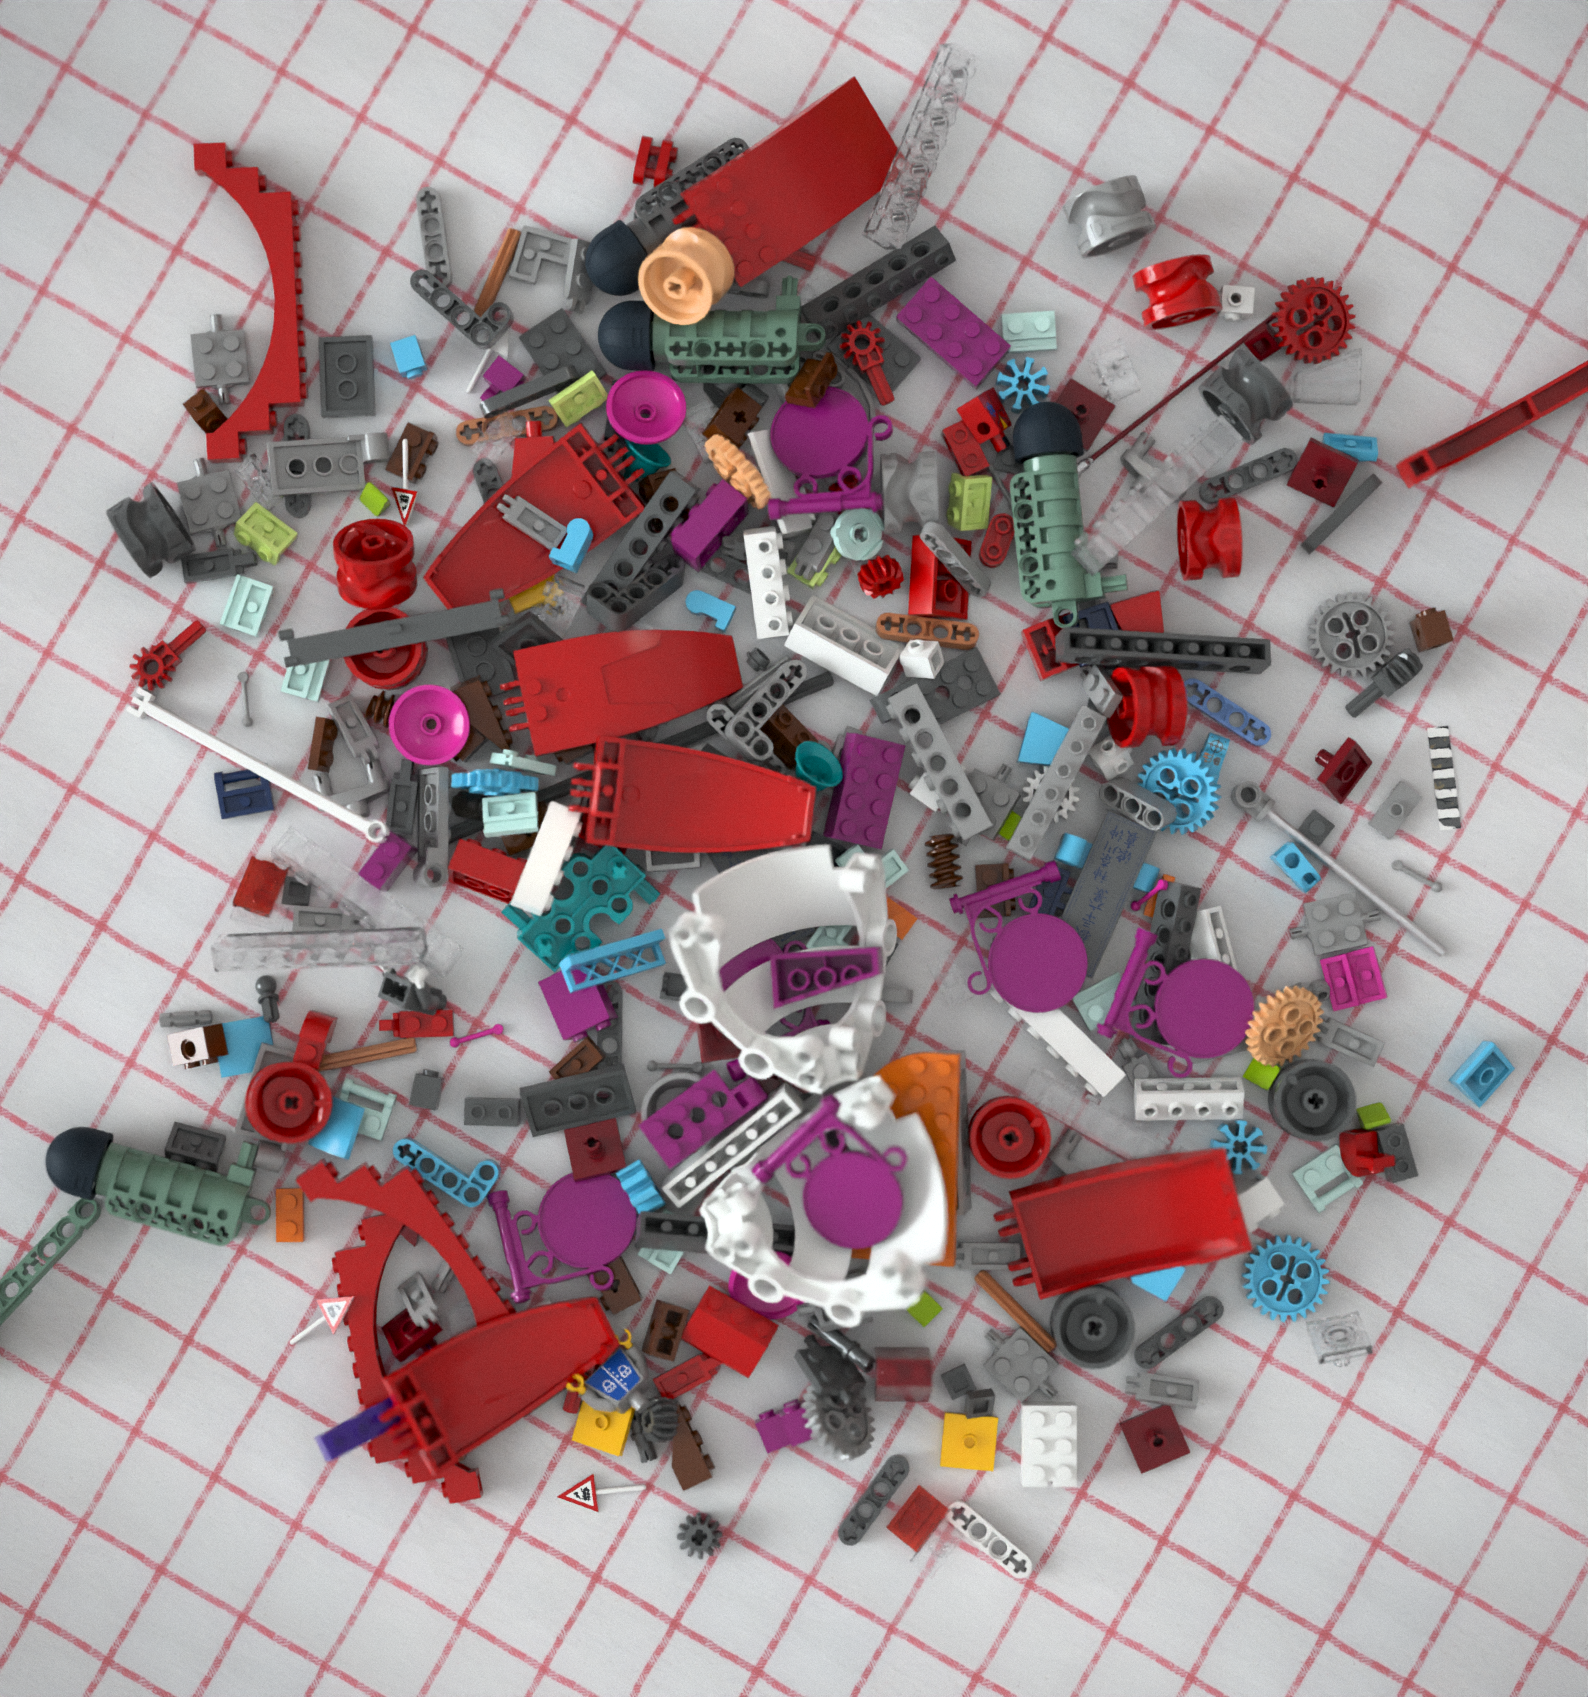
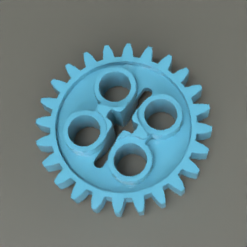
M1175 748L1170 749L1168 754L1163 750L1158 753L1159 757L1156 755L1149 758L1151 763L1147 762L1142 766L1146 772L1142 771L1138 774V777L1143 781L1137 784L1158 795V792L1164 794L1166 800L1174 805L1177 812L1176 819L1173 823L1161 828V831L1170 827L1171 834L1176 833L1179 829L1181 835H1184L1188 832L1189 828L1193 833L1198 830V826L1204 827L1207 824L1206 820L1209 821L1214 817L1211 811L1219 809V806L1214 802L1221 799L1220 795L1215 794V791L1221 788V785L1213 783L1218 774L1210 775L1209 771L1213 766L1204 767L1205 757L1196 760L1195 751L1187 756L1186 748L1179 750L1178 754ZM1167 768L1174 772L1175 779H1171L1167 775ZM1191 779L1198 783V791L1192 788ZM1182 803L1189 807V814L1182 810Z
M501 769L473 770L470 773L452 774L451 788L467 789L469 793L488 796L521 794V792L538 791L539 778L523 776L521 772Z
M1286 1234L1284 1242H1282L1278 1235H1275V1243L1273 1244L1266 1238L1265 1248L1256 1245L1259 1253L1257 1255L1253 1253L1248 1254L1253 1259L1252 1263L1246 1262L1243 1264L1250 1269L1249 1272L1242 1273L1241 1275L1249 1279V1282L1242 1285L1243 1288L1251 1289L1247 1293L1246 1298H1255L1252 1303L1253 1308L1262 1305L1260 1314L1265 1315L1270 1311L1271 1320H1274L1279 1314L1281 1322L1286 1321L1287 1315L1290 1316L1293 1322H1296V1314L1298 1313L1305 1319L1307 1318L1306 1309L1316 1312L1313 1303H1323L1318 1297L1319 1294L1328 1293L1322 1288V1285L1329 1284L1330 1281L1323 1278L1322 1275L1327 1274L1329 1270L1320 1267L1326 1260L1324 1258L1316 1259L1320 1251L1318 1249L1309 1251L1311 1248L1310 1242L1307 1241L1301 1246L1302 1239L1300 1237H1297L1294 1243H1292L1290 1235ZM1277 1254L1282 1255L1284 1259L1282 1266L1273 1268L1271 1266L1272 1257ZM1294 1256V1262L1288 1271L1290 1257ZM1306 1263L1309 1267V1272L1304 1277H1298L1296 1268L1298 1265ZM1288 1271V1276L1291 1277V1281H1286L1283 1286V1281L1280 1280V1276L1286 1275ZM1266 1280H1273L1275 1289L1271 1293H1264L1262 1290L1263 1283ZM1283 1286L1281 1300L1277 1301V1295ZM1292 1289L1300 1291V1298L1296 1302H1289L1288 1293Z

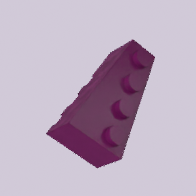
M882 946L771 954L770 965L774 1009L883 974Z

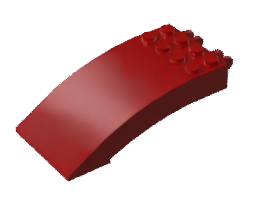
M853 76L810 104L802 112L746 151L680 193L689 208L672 220L677 225L694 215L697 223L690 227L707 231L723 243L733 261L734 282L737 286L742 287L849 215L909 169V166L856 77Z
M1224 1147L1164 1154L1110 1164L1011 1190L1009 1194L1013 1207L996 1212L993 1215L994 1220L997 1222L1016 1217L1018 1223L999 1228L998 1234L1000 1237H1006L1021 1233L1027 1257L1010 1262L1008 1268L1009 1271H1018L1031 1267V1273L1017 1276L1012 1279L1014 1287L1035 1283L1040 1300L1119 1278L1194 1264L1203 1265L1253 1250Z

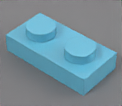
M1324 433L1322 443L1344 452L1361 462L1377 461V437Z

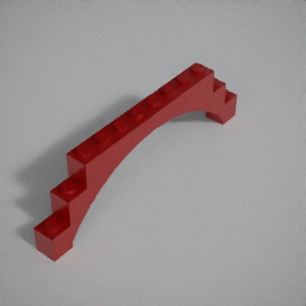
M225 142L193 144L194 170L199 176H207L222 187L248 215L265 249L273 281L275 300L274 323L264 364L251 390L230 418L215 432L206 433L207 460L212 464L244 462L243 455H247V441L242 436L274 434V427L278 426L277 411H273V408L304 407V399H308V385L303 383V373H307L306 357H302V346H306L305 331L301 330L300 321L305 319L304 305L300 304L299 294H303L304 287L302 278L298 277V268H302V254L297 252V242H301L300 226H296V216L300 215V204L291 191L263 193V191H267L266 175H262L258 167L230 168L235 164L234 152L229 149Z
M1588 361L1469 427L1400 461L1396 468L1408 489L1424 480H1429L1441 472L1444 473L1588 392Z
M323 1158L297 1176L295 1181L310 1202L320 1198L360 1204L380 1211L402 1222L418 1233L436 1249L455 1273L470 1302L477 1326L517 1312L512 1302L508 1298L504 1300L499 1294L501 1287L494 1277H487L483 1271L486 1266L478 1255L472 1256L468 1250L470 1244L462 1233L458 1235L452 1227L455 1225V1222L448 1212L442 1213L438 1208L437 1204L440 1202L432 1190L427 1192L421 1184L424 1182V1179L416 1168L412 1170L409 1165H406L381 1183L379 1179L382 1176L375 1165L369 1166L365 1161L339 1179L337 1176L340 1173L333 1162L327 1163Z
M386 1214L361 1219L362 1224L358 1225V1231L361 1241L365 1240L366 1245L338 1250L334 1252L335 1257L332 1258L334 1273H339L340 1283L337 1284L339 1298L355 1296L343 1318L345 1326L349 1325L351 1336L347 1337L348 1348L355 1355L356 1362L352 1363L355 1379L359 1378L361 1389L357 1390L360 1405L364 1404L365 1410L390 1397L382 1382V1379L386 1377V1372L378 1343L377 1302L386 1262L405 1224ZM385 1432L368 1442V1451L370 1457H374L375 1463L378 1464L400 1459L399 1453L414 1444V1442L410 1438L403 1444L394 1446L391 1440L398 1434L390 1437ZM419 1452L409 1457L408 1461L404 1463L407 1478L411 1477L412 1484L444 1478L445 1481L441 1482L443 1497H448L449 1504L478 1499L484 1494L478 1467L471 1469L457 1462L440 1474L433 1475L429 1472Z

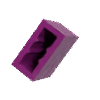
M389 831V836L386 835L387 840L380 843L358 873L360 877L376 889L386 892L418 851L417 847L398 833Z
M578 969L571 971L575 984L585 981L586 973ZM562 970L538 982L563 1040H573L574 1043L589 1037L587 1032L595 1028L597 1032L604 1030L612 1025L610 1021L618 1018L603 984L570 993Z

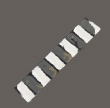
M1448 726L1427 728L1440 831L1461 828Z

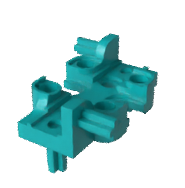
M603 845L591 857L579 852L570 856L568 862H564L561 870L564 871L565 877L573 883L574 890L571 896L566 899L554 897L549 911L542 912L541 916L531 913L532 917H529L522 909L509 903L501 913L519 928L517 939L555 972L560 967L559 963L567 956L599 947L602 943V940L589 927L592 916L598 913H605L620 925L633 909L630 896L632 890L649 905L655 902L661 893L645 879V870L639 864L633 863L618 847ZM580 861L586 863L588 866L586 872L577 874L573 871L575 863ZM596 880H604L608 885L606 892L602 894L595 893L592 890L593 883ZM619 897L625 899L626 906L623 909L617 910L612 907L614 899ZM562 918L569 920L571 923V928L564 933L559 932L555 927L556 922ZM585 936L590 940V943L585 948H579L575 944L577 938Z

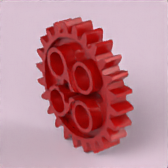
M1314 277L1306 278V281L1303 279L1297 280L1296 285L1287 286L1289 293H1280L1284 301L1275 302V305L1280 310L1279 312L1272 313V316L1278 318V322L1271 325L1272 327L1279 328L1274 337H1282L1283 340L1278 346H1288L1285 354L1291 355L1295 353V361H1299L1302 358L1304 364H1309L1312 361L1314 364H1320L1322 360L1324 362L1331 361V356H1340L1338 349L1347 348L1344 340H1351L1353 338L1347 332L1356 327L1349 323V320L1356 318V315L1349 314L1348 312L1354 305H1346L1345 301L1349 295L1340 296L1342 287L1339 286L1333 289L1334 281L1332 280L1327 281L1325 284L1323 277L1317 278L1316 281ZM1315 296H1317L1320 301V305L1318 308H1316L1314 305ZM1330 306L1331 310L1327 314L1322 315ZM1295 311L1300 316L1298 324L1293 319ZM1322 315L1314 320V316ZM1329 318L1334 322L1332 330L1328 326ZM1305 327L1298 335L1296 334L1300 328ZM1310 333L1314 337L1312 346L1308 342V335Z

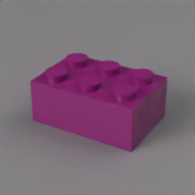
M723 479L718 484L714 483L710 486L705 494L706 499L701 504H695L688 514V520L684 524H678L671 533L674 554L682 557L685 563L698 573L721 547L723 537L730 536L749 514L747 498Z

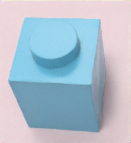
M416 335L390 343L399 373L403 378L414 379L422 376V371L428 370Z

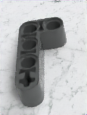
M417 270L410 278L413 290L480 349L486 350L493 347L514 322L512 310L501 302L492 304L480 317L427 270ZM420 279L427 280V283L435 290L430 293L425 287L421 286L419 283ZM444 294L449 295V304L446 307H439L437 304L438 298ZM501 309L506 310V320L496 322L494 319L495 313ZM462 312H468L470 315L468 323L459 325L457 322L458 315ZM484 329L488 330L490 333L489 339L483 343L478 342V332Z
M673 554L665 556L620 592H617L604 582L590 584L587 589V612L614 632L627 630L683 585L684 559Z

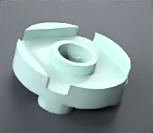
M847 509L837 518L830 534L836 549L842 556L856 561L868 560L875 556L882 547L883 540L881 538L884 525L880 516L877 513H873L870 509ZM862 528L863 531L860 533L862 536L861 540L855 538V530Z

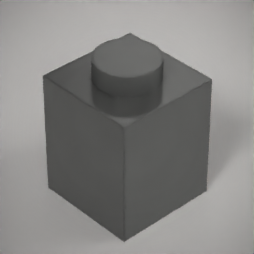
M423 1069V1073H416L409 1105L437 1110L445 1078L438 1077L439 1072Z

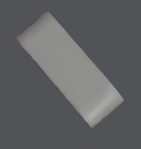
M1118 777L1103 784L1099 789V797L1105 805L1150 830H1159L1173 823L1176 819L1177 812L1173 804L1127 778Z

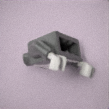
M383 950L376 956L375 963L384 971L382 973L384 978L378 994L379 998L401 1008L428 1015L436 1014L437 1009H444L447 998L442 994L441 989L423 982L429 975V972L424 967L420 969L418 965H415L409 972L408 977L397 975L395 969L389 967L395 960L388 952Z

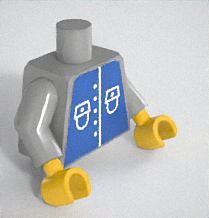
M623 1329L627 1333V1339L624 1342H621L619 1339L618 1341L621 1345H624L625 1349L623 1350L620 1347L585 1382L580 1375H572L578 1381V1387L574 1388L570 1383H566V1388L571 1392L578 1391L579 1397L594 1410L610 1413L616 1410L620 1414H624L632 1406L638 1413H642L650 1405V1401L644 1396L649 1389L646 1383L649 1377L647 1363L637 1345L631 1343V1333L627 1329Z

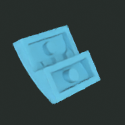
M263 1016L222 1023L229 1055L218 1057L221 1078L251 1073L261 1042L273 1045L270 1023L265 1022Z
M332 1095L330 1117L322 1130L309 1139L308 1144L332 1155L349 1160L365 1108Z

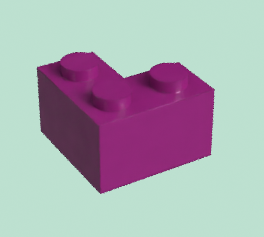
M798 1398L784 1403V1407L781 1410L774 1412L773 1409H769L758 1415L759 1419L755 1420V1425L767 1454L790 1444L794 1447L813 1439L810 1437L813 1432L812 1428L805 1427L809 1420L802 1417V1414L807 1412L801 1406L805 1400L799 1402Z

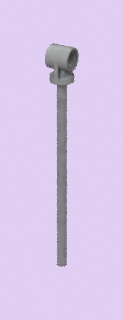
M1247 781L1233 788L1231 799L1236 807L1243 809L1258 822L1266 817L1439 957L1446 952L1447 949L1276 813L1272 809L1276 801L1264 793L1256 783ZM1244 788L1252 792V799L1249 803L1241 799V791Z

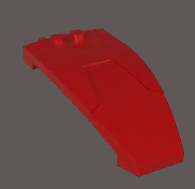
M580 423L528 463L492 495L453 537L423 576V579L447 609L488 602L491 601L489 590L503 588L505 598L499 599L500 603L564 569L552 563L549 558L551 552L549 549L502 518L504 513L496 507L499 503L507 508L510 507L508 503L502 500L505 494L513 499L516 496L523 498L566 528L573 519L581 518L587 521L593 531V540L587 553L640 514L646 506L629 484L645 473L642 468L637 469L625 480L619 471L631 465L635 458L631 455L617 467L613 463L629 451L626 446L615 452V455L610 459L603 451L608 446L613 445L619 437L614 434L599 446L586 427ZM567 533L565 534V536L563 537V539L561 540V542H560L559 545L557 546V549L560 550V548H561V546H562V544H563V542H564V540H565V538H566V536H567Z
M684 630L608 632L516 650L513 653L519 680L500 685L501 690L505 691L518 687L521 688L522 696L507 698L503 700L504 706L524 703L523 707L510 709L505 712L507 717L526 713L528 722L513 724L509 726V731L516 732L529 729L535 756L537 757L595 744L599 735L619 738L667 723L718 701L721 702L744 687L733 636Z
M600 735L597 736L593 765L584 763L573 764V768L577 770L593 771L591 781L582 778H575L571 781L573 785L591 787L590 791L570 790V795L574 797H590L588 808L580 805L568 807V811L588 814L585 843L661 852L710 853L765 849L810 841L816 787L792 776H786L760 766L704 751Z
M594 1296L559 1301L514 1312L464 1331L384 1377L382 1382L394 1406L381 1414L379 1418L381 1422H386L400 1415L402 1420L392 1425L386 1431L390 1437L398 1434L391 1440L394 1446L401 1445L410 1438L414 1442V1444L399 1453L400 1459H407L419 1452L429 1472L433 1475H438L459 1462V1458L499 1434L566 1387V1383L576 1380L572 1375L581 1376L594 1365H602L620 1343L597 1298Z

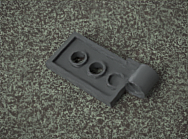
M976 647L945 662L934 679L913 678L874 697L870 702L881 724L889 722L892 718L886 709V706L889 705L888 698L917 683L938 724L941 725L1001 695ZM960 676L970 678L972 683L970 689L963 690L959 687L958 679ZM943 687L948 691V699L946 701H939L935 697L936 688ZM911 709L906 712L911 724H915L920 720V715L916 710Z

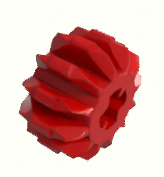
M878 555L874 560L868 559V563L861 565V571L857 573L862 591L865 592L866 596L870 595L873 599L878 596L884 598L887 594H893V590L901 588L900 583L904 581L899 562L889 555H885L882 558Z

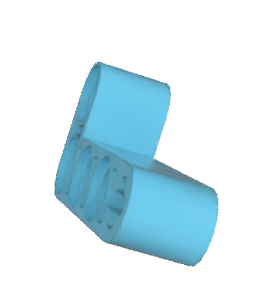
M1064 833L1062 834L1054 860L1082 869L1092 844L1080 837ZM1143 863L1133 888L1149 893L1154 888L1160 869Z
M403 1138L397 1141L393 1147V1155L400 1163L405 1166L409 1165L412 1170L416 1168L424 1179L468 1207H475L481 1204L501 1174L499 1164L492 1159H486L480 1162L469 1176L412 1138ZM410 1144L411 1147L409 1150L412 1153L417 1155L421 1151L423 1154L417 1158L416 1163L414 1164L412 1163V1161L415 1159V1157L411 1154L403 1156V1149L400 1148L401 1146ZM424 1158H431L435 1162V1169L432 1172H427L423 1169L422 1161ZM483 1165L493 1167L495 1174L492 1179H486L482 1176L481 1168ZM448 1172L454 1173L457 1176V1184L454 1187L447 1186L444 1182V1176ZM469 1187H474L479 1191L480 1197L478 1201H470L467 1198L466 1191Z

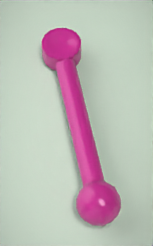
M1160 879L1154 889L1140 900L1131 903V909L1133 911L1140 910L1141 905L1158 891H1165L1168 887L1167 880Z
M496 1024L492 1029L462 1038L453 1037L450 1039V1046L456 1048L463 1042L493 1033L499 1035L504 1030L503 1026Z

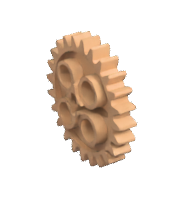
M716 434L706 441L704 445L705 451L709 454L708 458L714 462L713 466L717 473L733 488L747 498L748 504L750 503L753 508L763 509L768 504L771 493L767 490L768 486L763 483L764 479L750 461H747L744 454L735 445L730 443L728 439L725 440L723 436Z
M1297 985L1293 989L1286 986L1283 993L1276 990L1274 998L1268 995V1003L1259 1004L1261 1010L1252 1013L1256 1017L1255 1020L1248 1021L1252 1028L1245 1031V1034L1249 1036L1245 1043L1249 1045L1247 1050L1251 1053V1056L1264 1066L1269 1064L1271 1067H1274L1276 1063L1283 1066L1285 1059L1292 1063L1295 1054L1300 1058L1301 1050L1303 1048L1305 1050L1309 1049L1307 1043L1316 1040L1313 1034L1321 1031L1317 1025L1323 1022V1019L1319 1016L1324 1011L1320 1008L1322 1003L1317 1000L1318 998L1306 988L1302 987L1300 989Z

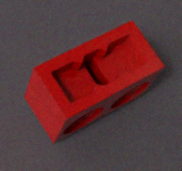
M963 420L942 430L941 436L960 475L974 476L988 471L990 465L979 443Z

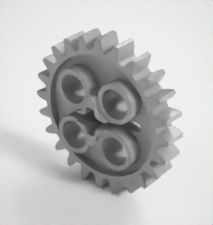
M1348 592L1344 600L1341 594H1337L1336 603L1329 598L1326 600L1328 608L1320 605L1318 610L1321 615H1312L1313 620L1317 623L1308 625V628L1313 630L1314 634L1307 636V639L1315 640V644L1310 646L1309 650L1318 651L1314 656V660L1319 658L1324 660L1320 666L1321 668L1329 664L1331 666L1330 674H1333L1338 669L1340 678H1343L1346 672H1349L1350 678L1353 679L1356 677L1357 671L1364 677L1366 676V668L1374 672L1376 671L1374 663L1378 665L1385 663L1381 655L1390 656L1391 653L1385 648L1394 645V642L1388 640V637L1394 635L1395 632L1387 629L1393 621H1385L1384 617L1387 616L1388 611L1382 613L1378 611L1381 603L1375 606L1371 605L1372 596L1363 601L1362 593H1359L1353 599L1352 593ZM1355 612L1364 614L1366 619L1364 625H1357L1353 618ZM1343 613L1347 614L1348 625L1342 616ZM1330 620H1335L1340 624L1341 629L1339 633L1335 634L1329 630L1328 623ZM1349 630L1350 632H1355L1357 635L1355 638H1353V641L1351 638L1347 639L1345 636V634H1347ZM1364 637L1372 639L1374 647L1371 651L1363 648L1362 639ZM1338 645H1343L1348 649L1349 654L1346 659H1342L1337 655L1336 649ZM1354 645L1360 654L1359 658L1355 656Z
M812 1385L806 1387L807 1393L802 1396L806 1402L801 1404V1406L807 1412L802 1414V1417L809 1420L805 1427L812 1428L813 1432L810 1437L818 1438L817 1446L824 1445L825 1454L832 1451L833 1459L840 1457L842 1461L847 1459L852 1461L865 1454L866 1450L872 1447L870 1442L874 1441L875 1438L871 1433L875 1432L876 1429L870 1425L875 1419L868 1416V1412L872 1409L865 1407L864 1403L867 1399H860V1390L851 1392L854 1399H856V1404L847 1408L838 1395L828 1394L819 1396Z

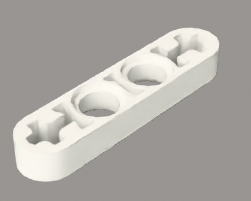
M954 1500L948 1504L946 1508L948 1520L1012 1576L1024 1578L1030 1574L1032 1570L1031 1560L1018 1546L966 1502ZM961 1506L964 1507L963 1514L968 1519H970L971 1514L975 1516L968 1522L966 1528L962 1527L966 1523L961 1517L953 1518L954 1513L952 1509L954 1507L957 1509ZM976 1523L984 1524L986 1526L985 1535L982 1537L973 1536L971 1533L972 1526ZM998 1540L1004 1541L1007 1545L1006 1551L1001 1555L993 1553L991 1549L992 1544ZM1012 1549L1016 1551L1012 1554L1016 1560H1025V1570L1018 1569L1015 1571V1564L1010 1559H1008L1007 1563L1003 1562V1560L1009 1557Z

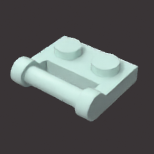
M346 1078L339 1099L365 1108L357 1133L380 1141L383 1139L397 1095L392 1093L387 1095L355 1084L354 1080ZM350 1094L383 1104V1112L349 1101Z
M1334 1144L1291 1173L1318 1213L1324 1211L1326 1205L1355 1187L1357 1189L1363 1185L1360 1177L1352 1175L1345 1167L1340 1148L1337 1144ZM1343 1172L1346 1173L1348 1179L1321 1197H1317L1314 1191Z

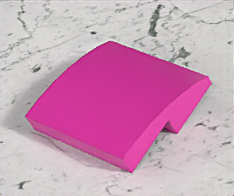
M1374 946L1320 960L1325 982L1330 987L1329 997L1333 1012L1388 997Z

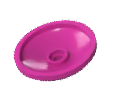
M635 371L621 377L612 386L607 397L606 412L611 426L623 438L638 444H657L668 440L681 428L686 415V401L680 387L666 375L655 371ZM648 414L650 417L643 418L641 415Z
M420 685L406 691L395 702L390 713L389 731L395 747L407 759L422 765H437L452 759L462 750L469 736L470 719L464 703L454 692L439 685ZM429 719L436 721L434 729H430L427 726Z
M774 1251L780 1260L786 1265H790L791 1256ZM734 1269L731 1270L728 1283L730 1297L769 1320L787 1317L797 1311V1305L804 1304L805 1302L784 1295L778 1302L763 1301L756 1297L749 1289V1278Z

